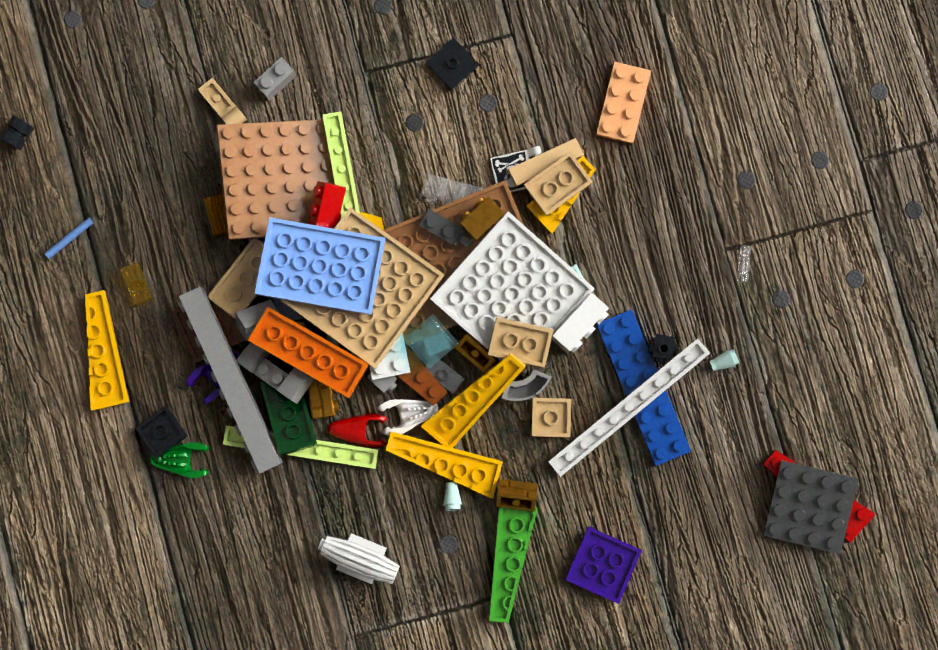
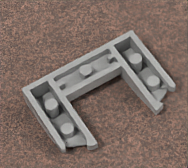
M250 342L237 358V363L298 404L314 381V378L295 367L287 374L267 360L271 353Z

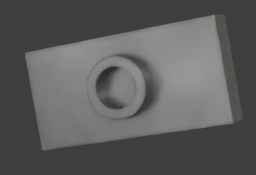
M435 355L426 365L427 370L452 394L464 381L461 375Z

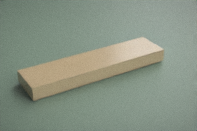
M574 138L509 168L508 172L517 187L530 181L570 151L576 159L584 154L577 139Z

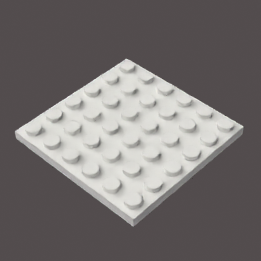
M507 211L430 299L485 348L489 349L496 316L552 328L554 335L595 288Z

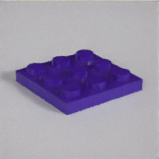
M588 526L565 580L619 604L642 550Z

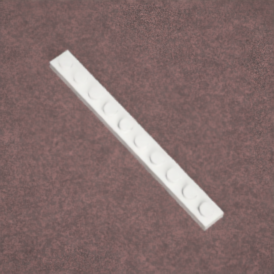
M697 338L548 461L561 477L708 356L710 352Z

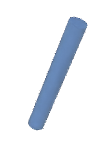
M88 217L44 253L48 259L53 257L94 222Z

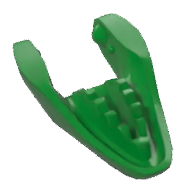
M197 442L185 443L173 447L158 459L152 455L150 462L158 468L184 477L199 478L208 475L209 471L204 468L200 471H194L190 465V456L193 450L206 452L209 450V446Z

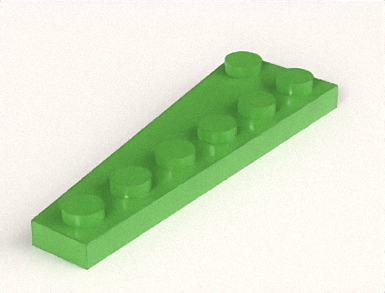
M499 507L489 621L509 623L537 507H535V512Z

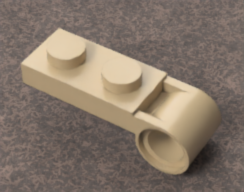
M213 78L198 89L226 124H243L247 120Z

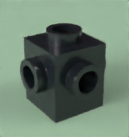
M662 334L654 335L653 342L650 341L648 348L651 357L655 358L654 362L666 364V361H670L672 357L676 356L677 346H674L676 337ZM660 347H664L665 352H662Z

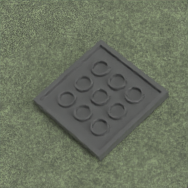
M781 460L763 536L841 554L859 479Z

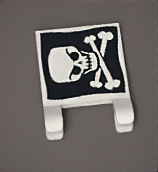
M536 146L527 150L490 158L496 184L506 180L510 192L526 189L524 184L515 186L508 169L529 160V157L540 155V147Z

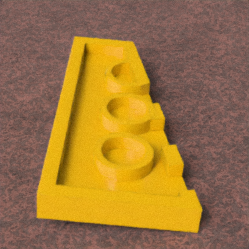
M582 156L577 161L588 176L591 177L596 169ZM580 192L547 216L535 200H532L526 207L552 235Z

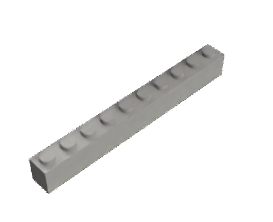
M198 287L180 295L181 301L178 302L182 312L187 313L189 318L186 320L191 330L194 329L197 335L194 338L198 347L203 348L205 353L202 355L207 365L210 364L213 370L210 372L214 382H218L221 388L218 391L222 400H226L228 403V414L231 418L234 417L237 423L235 429L238 435H242L244 438L243 446L245 451L250 453L253 458L251 464L254 470H258L260 474L282 464L283 461L204 288Z

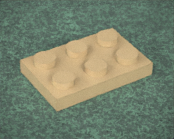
M570 151L525 183L524 187L547 216L592 184L593 181Z
M496 316L488 355L505 358L512 353L522 363L545 367L554 330Z

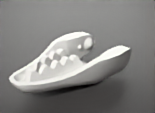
M395 399L384 402L377 407L378 410L385 411L386 408L390 409L395 406L399 411L400 425L393 428L386 427L383 430L385 435H390L391 431L403 434L426 421L438 411L437 404L432 406L429 402L421 400Z

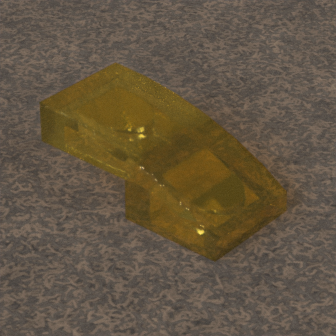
M139 262L120 269L135 307L153 300Z

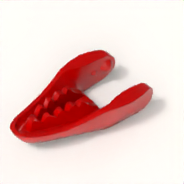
M368 413L345 418L329 424L327 431L336 438L362 447L380 448L385 446L386 442L383 439L378 441L367 440L366 424L369 420H379V422L384 423L387 421V417L377 413Z

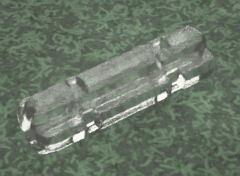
M742 245L740 247L741 256H739L738 272L740 273L738 274L737 281L747 283L749 279L747 272H749L750 267L749 255L751 254V246Z

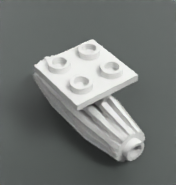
M352 533L348 540L327 536L326 539H321L318 546L322 556L338 565L336 570L370 584L374 580L393 584L400 565L384 556L386 547Z

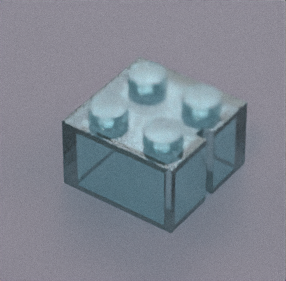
M434 313L420 325L422 327L421 330L417 327L404 339L429 369L459 344Z

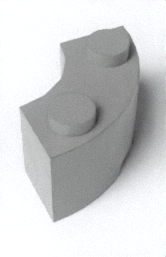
M533 370L526 379L512 381L504 390L501 399L510 402L529 400L543 391L552 377Z

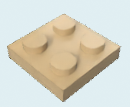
M532 398V436L570 437L571 399Z

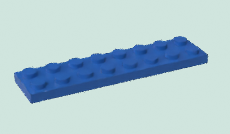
M632 309L604 320L600 325L596 324L626 397L658 372L651 354L648 352L647 344ZM666 390L634 416L655 466L691 452Z

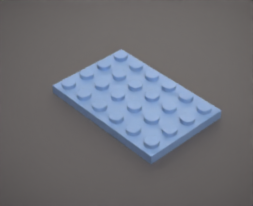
M269 217L254 294L372 315L385 238Z

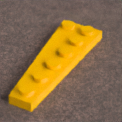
M102 290L85 294L90 409L95 411L129 403L106 291Z
M510 353L424 421L421 427L442 445L453 448L526 365Z
M392 431L390 432L386 447L388 452L493 499L503 461Z

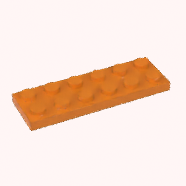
M268 306L248 339L253 344L347 398H350L369 365Z

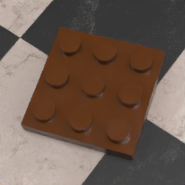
M209 299L230 347L232 348L245 342V338L236 326V319ZM181 308L172 311L195 364L204 361L202 356L205 354L203 348L198 347L194 338L197 335L194 329L191 330L186 320L189 319L187 313L182 312Z

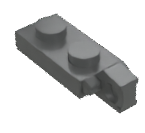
M428 209L419 225L451 245L458 246L461 243L469 247L472 242L471 239L464 236L466 231L460 226Z

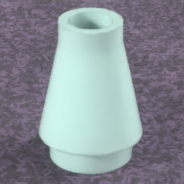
M728 349L713 360H710L713 371L736 367L735 365L739 364V360L735 350L729 351Z
M446 483L443 502L445 511L461 510L462 501L457 483Z

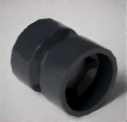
M12 115L7 123L10 128L2 131L0 139L21 151L25 145L24 137H30L35 128Z

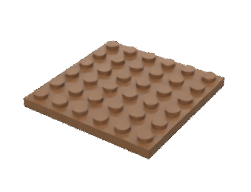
M323 120L217 125L216 131L228 240L265 238L269 217L305 224L309 223V209L313 204V191L317 181L335 184Z

